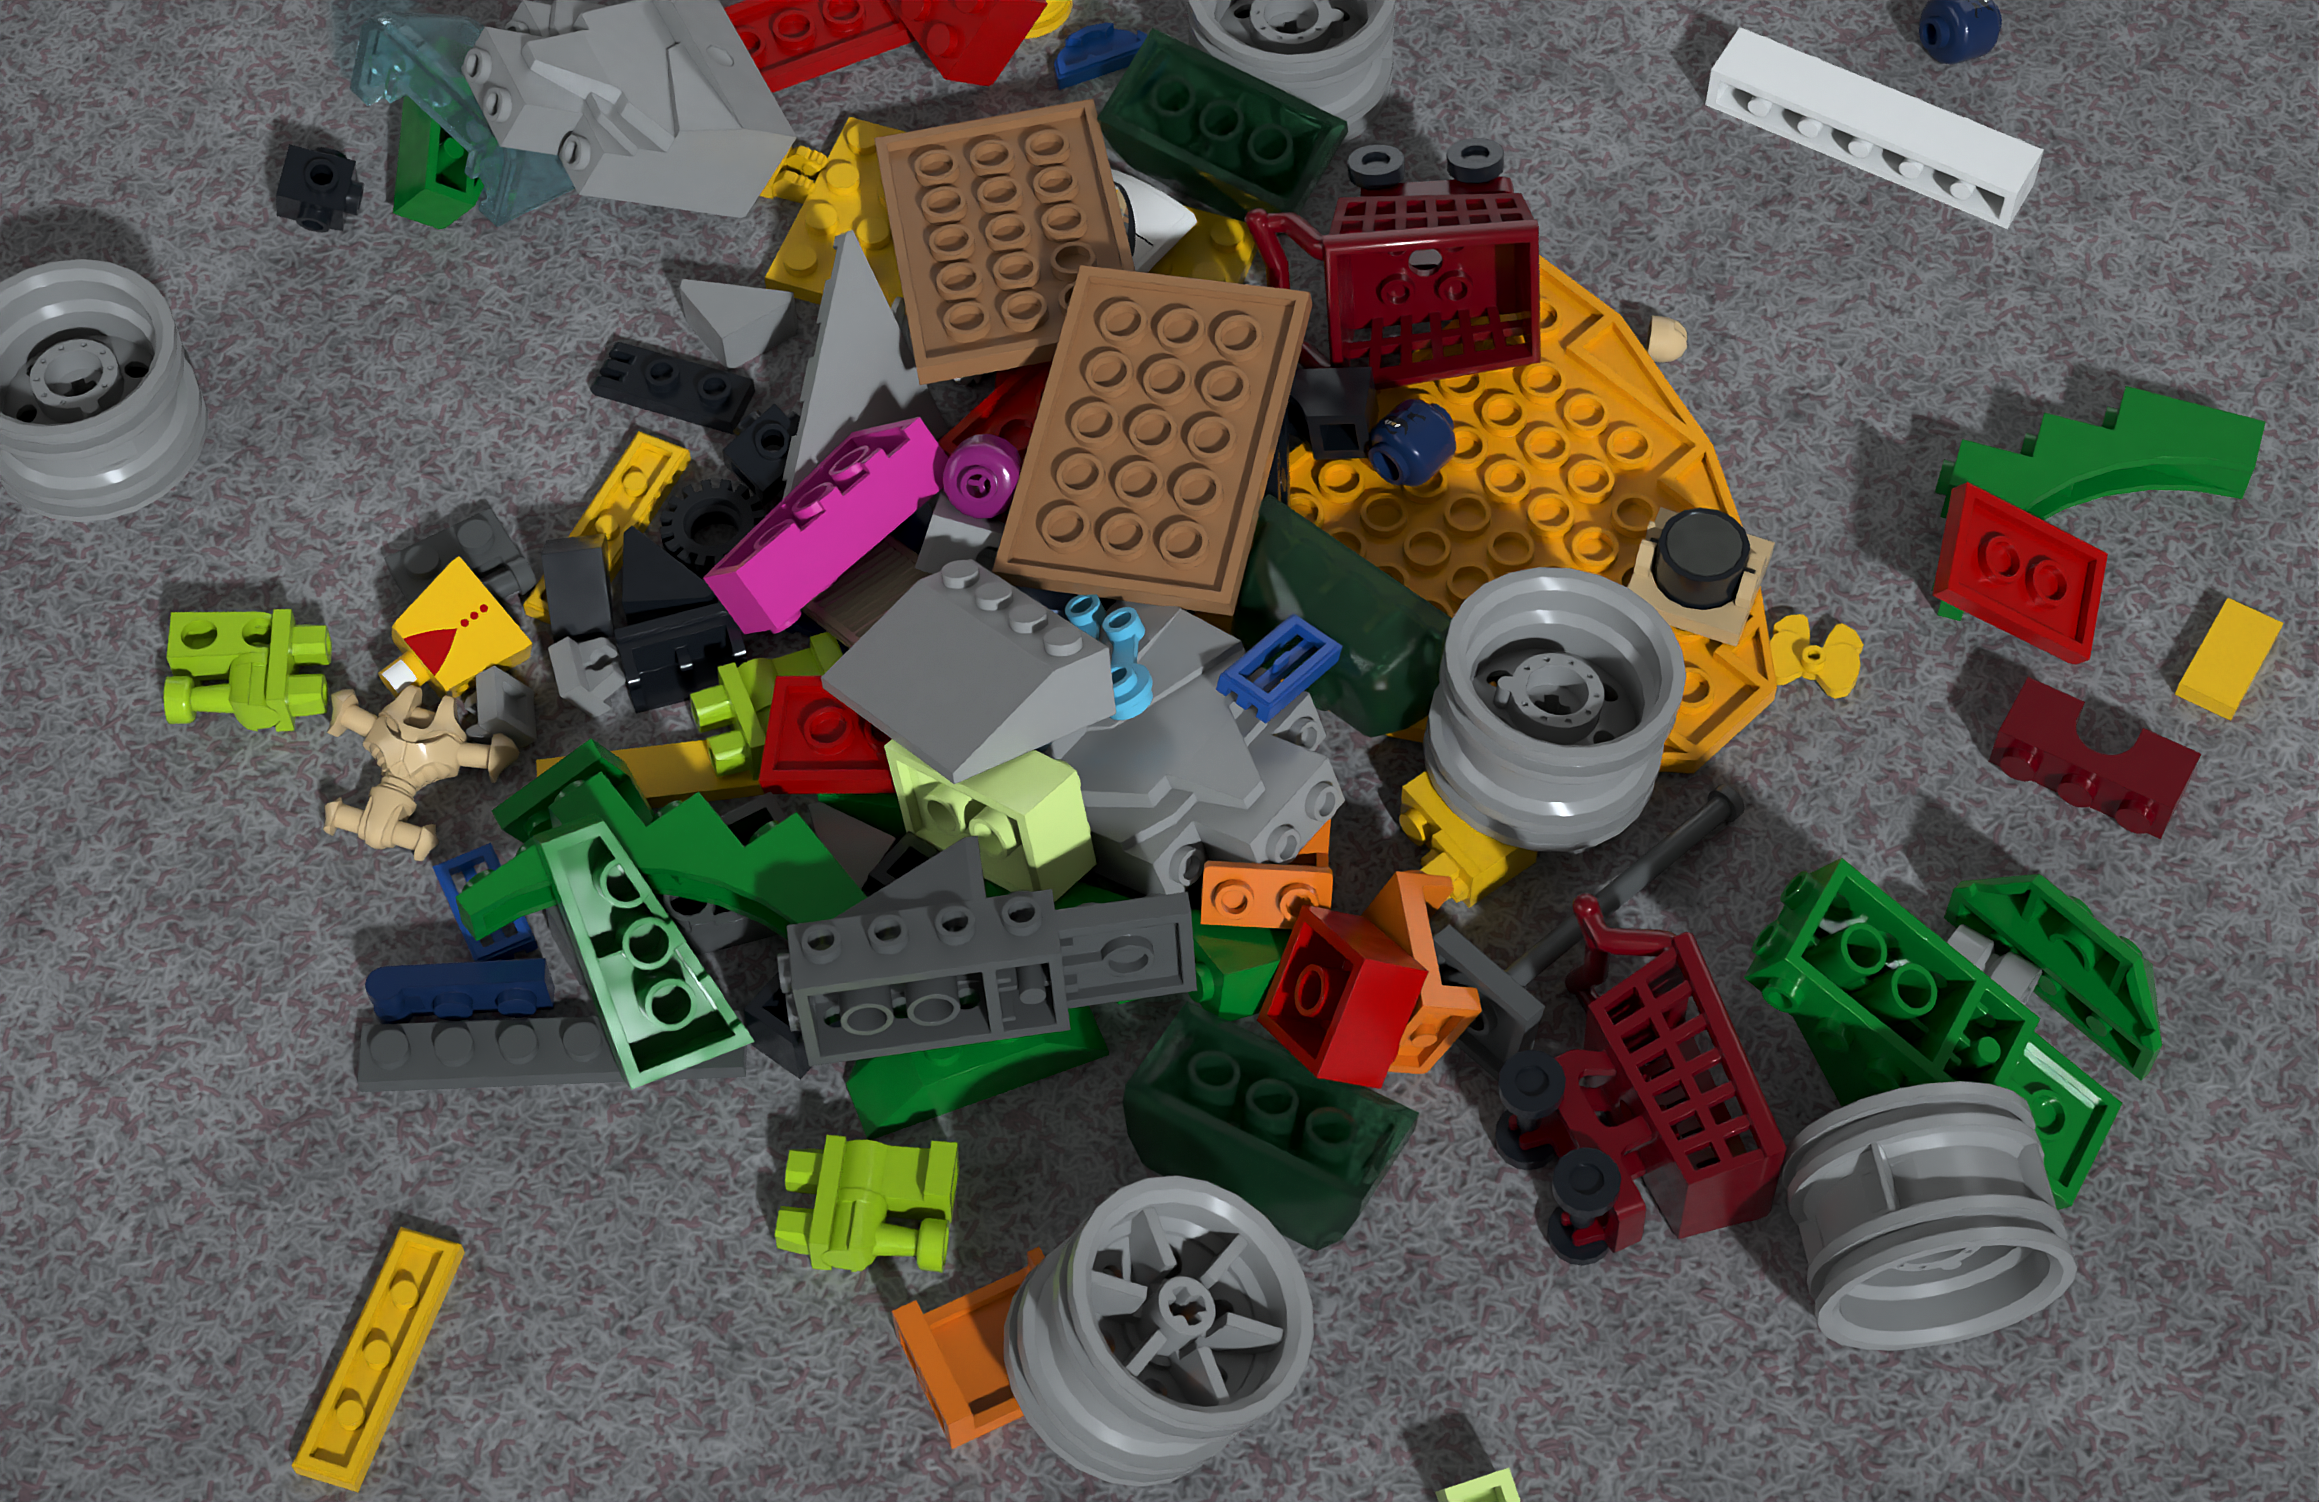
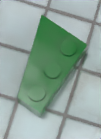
M440 41L433 44L406 67L393 214L437 229H445L476 205L499 156L497 151L500 145L461 71L468 52Z

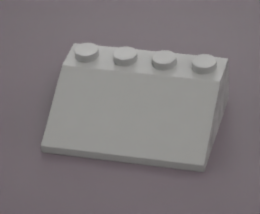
M972 559L950 562L941 571L918 580L821 677L823 689L953 784L1116 714L1109 648Z

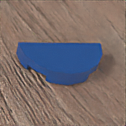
M1106 22L1089 25L1070 34L1066 38V45L1059 52L1054 62V75L1058 89L1062 90L1158 57L1157 45L1146 33L1137 30L1136 35L1128 30L1114 29V23Z

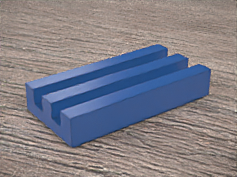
M1293 613L1222 672L1219 676L1216 690L1224 696H1227L1232 691L1238 694L1236 704L1245 710L1254 705L1258 708L1256 718L1266 724L1338 662L1343 646ZM1299 635L1304 638L1293 649L1286 651L1277 658L1273 666L1253 683L1247 679ZM1319 648V650L1315 654H1313L1308 660H1306L1301 666H1299L1294 672H1292L1273 690L1267 693L1273 686H1275L1280 680H1282L1287 674H1289L1294 668H1296L1301 662H1303L1308 656H1310L1315 650Z
M491 843L432 866L474 962L497 961L500 959L512 960L515 958L514 953L525 949L526 953L538 949L525 916L512 922L517 934L506 938L502 928L490 934L494 943L484 948L480 940L476 941L461 921L455 899L459 893L451 875L462 872L467 883L477 874L473 866L485 862L487 868L494 871L501 867Z

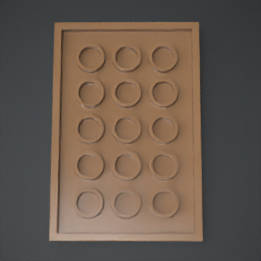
M1094 99L874 138L920 385L1053 361L1080 265L1135 271Z
M1080 265L992 573L1013 586L1078 595L1097 594L1099 598L1157 606H1178L1186 610L1233 616L1312 309L1310 292Z

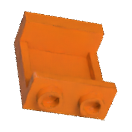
M1331 819L1317 831L1289 865L1225 861L1205 862L1201 881L1200 924L1293 929L1303 904L1331 910L1333 871L1329 868L1328 856Z
M1421 870L1396 871L1361 915L1370 920L1429 971L1399 1043L1397 1057L1390 1065L1388 1072L1428 1073L1482 1011L1477 988L1442 985L1429 920L1454 891L1452 878L1449 876L1429 875Z
M1039 1246L1027 1251L1028 1265L1025 1268L925 1314L922 1313L917 1300L892 1311L896 1337L951 1449L1024 1416L1011 1391L1004 1362V1325L1014 1294L1027 1274L1045 1258Z

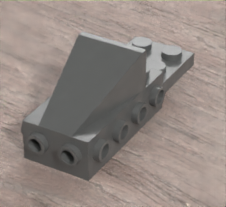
M978 835L962 838L834 919L787 925L789 952L777 954L782 993H786L791 1032L801 1030L809 1066L1071 1030L1069 1008L1197 991L1192 915L1188 892L1167 895L1155 893L1138 899L1102 904L1084 903L1073 908L1055 910L1052 889L1033 892L1015 891L1008 895L987 898ZM967 1003H973L977 1005L974 1008L967 1010L960 1008V1006ZM907 1012V1018H895L897 1014ZM841 1021L842 1027H830L834 1022Z

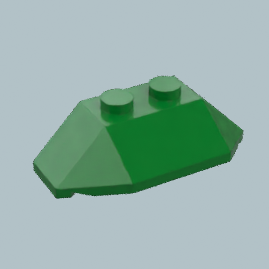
M2041 874L1961 881L1953 889L1944 915L1945 920L1956 929L1959 925L1964 924L1993 940L1995 953L1999 956L2012 951L2042 968V974L2033 991L2037 996L2140 1081L2150 1073L2162 1047L2153 964L2143 957L2140 949L2131 940L2117 936L2093 916L2091 910L2083 901L2076 897L2068 896Z
M967 1003L960 1006V1008L967 1010L972 1009L977 1005L973 1003ZM1090 1006L1068 1009L1071 1030L856 1060L846 1082V1087L867 1140L882 1137L1108 1056L1109 1050ZM902 1012L895 1016V1018L899 1019L908 1017L907 1012Z

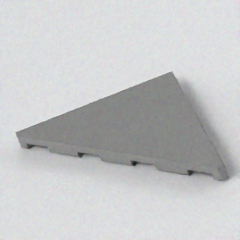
M853 230L835 236L833 247L837 251L831 279L825 281L816 322L817 325H820L814 357L808 359L799 401L803 403L797 435L791 438L782 479L783 482H786L783 499L852 432L916 417L922 419L935 439L949 432L927 384H919L915 359Z

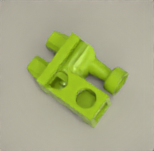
M273 609V614L257 611L171 612L166 658L173 676L166 677L163 693L164 711L168 724H188L194 722L197 712L233 713L240 724L252 731L258 732V729L271 728L275 726L276 732L295 731L296 716L327 713L329 695L325 675L299 674L300 666L329 665L331 663L332 640L327 625H297L292 609ZM229 679V683L202 686L203 680Z
M828 631L809 637L810 648L774 659H752L743 663L738 668L735 662L717 667L719 685L689 694L691 712L698 732L703 733L728 725L732 730L706 738L710 762L716 777L749 770L753 781L759 780L776 676L824 675L843 656L836 638Z
M826 1135L824 1149H790L785 1174L786 1191L816 1194L814 1209L780 1206L775 1228L777 1248L798 1254L810 1255L812 1269L832 1270V1267L858 1272L871 1265L876 1256L917 1257V1266L920 1270L943 1273L948 1250L949 1223H952L959 1176L958 1142L931 1141L930 1148L891 1146L866 1139L847 1141L846 1136ZM886 1217L923 1220L920 1230L885 1223Z

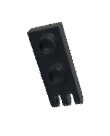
M622 342L614 343L609 352L611 359L604 361L600 369L601 376H597L590 387L591 392L595 396L732 435L755 393L753 379Z

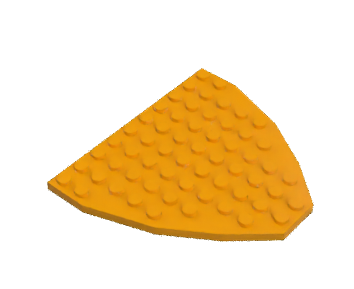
M1539 255L1540 363L1376 390L1379 406L1377 423L1398 404L1407 399L1422 400L1428 404L1434 403L1444 408L1454 423L1453 432L1456 439V451L1453 458L1427 482L1417 487L1402 484L1393 485L1385 481L1373 468L1369 458L1314 460L1307 445L1304 442L1289 453L1291 546L1267 547L1263 541L1252 542L1233 616L1196 611L1194 616L1241 640L1246 652L1290 615L1296 614L1343 646L1338 662L1304 690L1310 693L1314 705L1390 737L1423 743L1434 691L1440 683L1439 669L1451 620L1464 600L1485 583L1510 572L1537 567L1571 568L1601 575L1628 587L1634 573L1642 539L1645 540L1648 524L1650 521L1655 522L1660 507L1679 513L1695 508L1719 510L1733 517L1742 526L1713 444L1619 313L1541 255ZM1516 313L1500 315L1501 322L1518 320ZM1487 316L1470 318L1471 326L1489 324ZM1454 319L1442 330L1460 328L1459 319ZM1523 335L1505 338L1506 346L1525 343ZM1492 339L1474 342L1475 352L1494 348ZM1462 344L1443 346L1444 357L1464 354ZM1432 348L1419 349L1412 353V363L1433 359ZM1761 585L1737 647L1670 626L1683 651L1686 680L1682 701L1676 714L1673 729L1664 742L1659 772L1695 773L1774 701L1777 683ZM1299 635L1261 667L1268 670L1273 666L1277 658L1286 651L1293 649L1304 638ZM1319 648L1315 650L1310 656H1308L1303 662H1301L1296 668H1294L1280 681L1282 682L1285 678H1287L1292 672H1294L1299 666H1301L1306 660H1308L1313 654H1315L1319 650ZM1495 681L1489 683L1490 685L1497 687Z

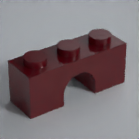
M2027 677L1998 731L1988 762L1999 766L2006 775L2015 780L2032 781L2057 792L2070 805L2081 808L2090 807L2116 819L2121 827L2137 834L2147 833L2161 839L2191 780L2201 753L2145 728L2142 729L2137 741L2129 750L2115 755L2098 753L2087 747L2081 741L2076 731L2085 702Z

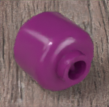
M992 434L974 435L962 441L947 460L943 472L944 491L950 503L962 514L976 519L993 518L1006 512L1011 506L1023 460L1018 450L1006 439ZM980 474L982 476L979 478L975 477L974 475ZM987 479H988L989 482H990V484H988V485L985 483V481H986Z

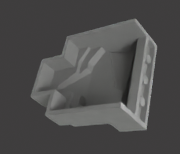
M522 0L511 21L504 27V30L484 27L475 45L467 53L461 68L500 147L558 155L579 195L742 218L748 214L797 138L719 0H633L612 6L579 0H554L552 5Z
M1116 600L1106 611L1107 616L1117 609L1131 607L1136 610L1145 627V634L1138 644L1137 664L1144 665L1153 679L1151 688L1153 692L1152 702L1142 713L1133 718L1113 720L1108 717L1035 749L1053 759H1061L1077 770L1081 781L1080 789L1087 821L1091 828L1090 835L1097 863L1090 871L1144 895L1155 893L1167 895L1185 892L1199 879L1203 872L1204 864L1207 861L1289 865L1296 858L1300 850L1334 816L1337 809L1345 801L1329 758L1314 752L1318 745L1326 738V733L1310 693L1303 691L1265 724L1256 718L1257 707L1251 705L1245 710L1236 704L1238 694L1232 691L1227 696H1224L1216 690L1220 674L1246 653L1241 640L1178 606H1157ZM1101 625L1099 641L1109 648L1111 664L1113 646ZM1260 667L1247 679L1253 683L1267 669ZM1279 681L1275 686H1273L1267 693L1273 690L1278 684L1281 683V681Z

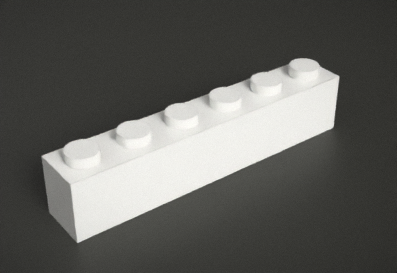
M1739 27L1710 73L1705 105L2003 228H2009L2035 183L2043 149Z

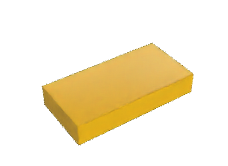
M2227 598L2179 682L2175 695L2231 721L2276 641L2284 623Z

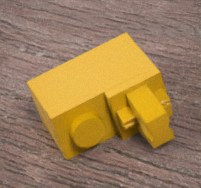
M1427 770L1402 786L1399 816L1401 827L1414 844L1418 846L1426 844L1430 849L1421 858L1422 862L1420 864L1423 868L1420 870L1429 875L1449 876L1452 878L1454 891L1445 901L1450 898L1456 903L1463 901L1470 908L1536 862L1537 851L1503 844L1476 831L1454 814L1434 789Z

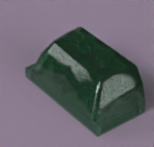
M1155 28L1151 29L1097 117L1101 131L1110 146L1130 167L1233 219L1244 222L1246 214L1255 208H1263L1267 213L1294 212L1299 215L1348 133L1347 121ZM1276 233L1277 237L1287 235L1286 233Z
M1268 494L1261 501L1258 511L1259 516L1253 536V547L1248 555L1232 616L1230 635L1241 640L1247 652L1294 613L1343 646L1338 662L1304 690L1310 693L1315 708L1321 711L1329 710L1357 731L1370 738L1407 729L1427 717L1430 712L1434 691L1440 683L1439 669L1450 623L1453 618ZM1299 635L1261 667L1268 670L1273 666L1277 658L1286 651L1293 649L1304 638ZM1319 648L1315 650L1310 656H1308L1303 662H1301L1296 668H1294L1289 674H1287L1283 679L1287 678L1292 672H1294L1299 666H1301L1306 660H1308L1313 654H1315L1319 650Z
M1188 1001L1125 1084L1122 1101L1127 1134L1144 1166L1164 1177L1182 1176L1208 1181L1240 1196L1265 1215L1281 1235L1316 1251L1342 1240L1412 1136L1419 1117V1112L1365 1086L1316 1078L1286 1048Z

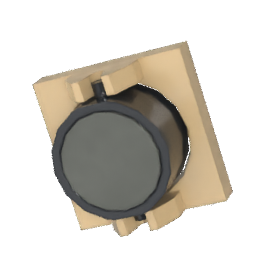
M1660 507L1655 522L1650 521L1648 524L1645 540L1642 539L1634 573L1627 588L1651 604L1669 626L1737 647L1772 557L1775 542L1746 534L1745 529L1733 517L1719 510L1695 508L1679 513Z

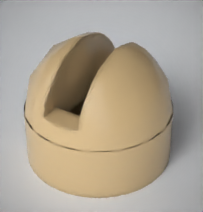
M1651 315L1646 340V351L1652 360L1665 363L1680 358L1687 348V331L1679 321L1672 318Z

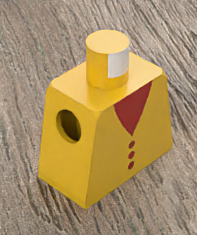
M458 556L449 563L392 625V640L403 654L378 672V675L395 698L407 686L420 687L426 682L441 699L445 695L456 698L476 687L477 674L493 666L506 672L531 657L533 643L461 557Z

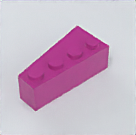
M920 417L852 432L724 556L703 579L744 634L768 630L773 634L779 633L798 620L802 614L801 608L819 593L829 588L841 574L944 488L943 472L949 458Z

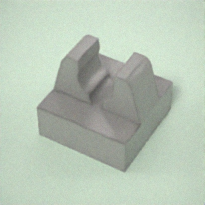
M567 636L548 647L559 694L563 699L590 718L600 716L613 709L610 695L625 683L626 676L624 672L613 664L607 665L604 668L603 666L609 659L619 655V650L616 646L603 637L576 643Z
M496 666L477 674L476 692L465 700L464 706L465 710L478 717V723L466 729V736L479 744L491 745L493 734L503 733L513 740L517 748L525 747L537 741L534 690Z

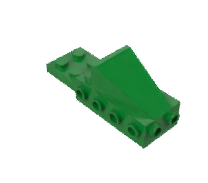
M1840 858L1811 873L1807 871L1798 873L1781 894L1780 901L1784 904V907L1778 918L1767 925L1754 941L1751 951L1756 956L1743 978L1762 992L1764 1000L1769 1005L1779 1011L1788 1013L1794 1018L1840 1105L1844 1107L1858 1100L1894 1089L1928 1083L1963 1081L1987 1083L2010 1089L2026 1099L2032 1111L2036 1124L2035 1131L2044 1151V1167L2057 1210L2071 1207L2123 1103L2034 1032L2041 1018L1846 860Z

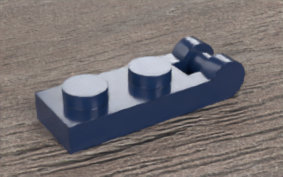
M546 958L384 966L372 971L365 982L367 995L374 1005V1012L381 1024L409 1023L413 1016L432 1015L448 1021H460L469 1018L472 1013L500 1012L508 1017L522 1018L534 1014L536 1010L554 1009L555 987Z

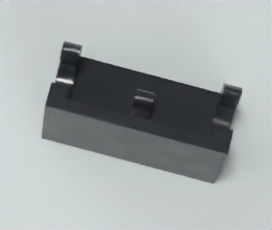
M721 602L614 629L622 666L636 714L690 700L689 694L719 685L717 667L735 662L738 668L747 662V653L739 626Z

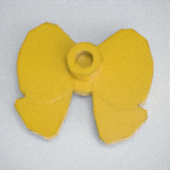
M1788 615L1774 624V635L1770 640L1777 685H1786L1802 676L1808 680L1816 679L1824 692L1834 699L1849 695L1857 682L1860 671L1859 654H1861L1864 646L1855 630L1843 623L1836 624L1822 648L1817 645H1810V629L1808 618L1805 615Z

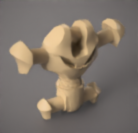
M409 685L376 716L359 707L358 699L353 689H342L331 694L333 713L327 733L339 737L347 729H350L365 737L363 747L375 758L377 765L382 768L381 775L384 777L381 778L380 784L370 789V799L365 810L345 805L341 797L327 803L324 807L325 822L323 830L332 836L337 828L356 833L360 839L364 840L368 846L374 849L394 848L397 845L414 850V860L423 861L430 850L439 845V840L436 835V825L429 824L420 827L406 823L416 809L417 804L413 798L416 792L433 782L456 777L460 766L488 769L491 783H495L502 771L518 759L520 752L513 740L503 733L493 734L491 745L468 743L465 732L458 724L457 703L454 697L445 695L437 711H430L421 708L422 689Z

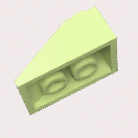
M893 739L884 745L906 832H912L940 852L964 837L978 835L983 876L985 879L1011 892H1033L1052 889L1055 902L1097 864L1090 835L1091 828L1087 821L1080 789L1081 781L1077 770L1073 769L1067 762L1061 759H1053L1036 750H1032L953 784Z

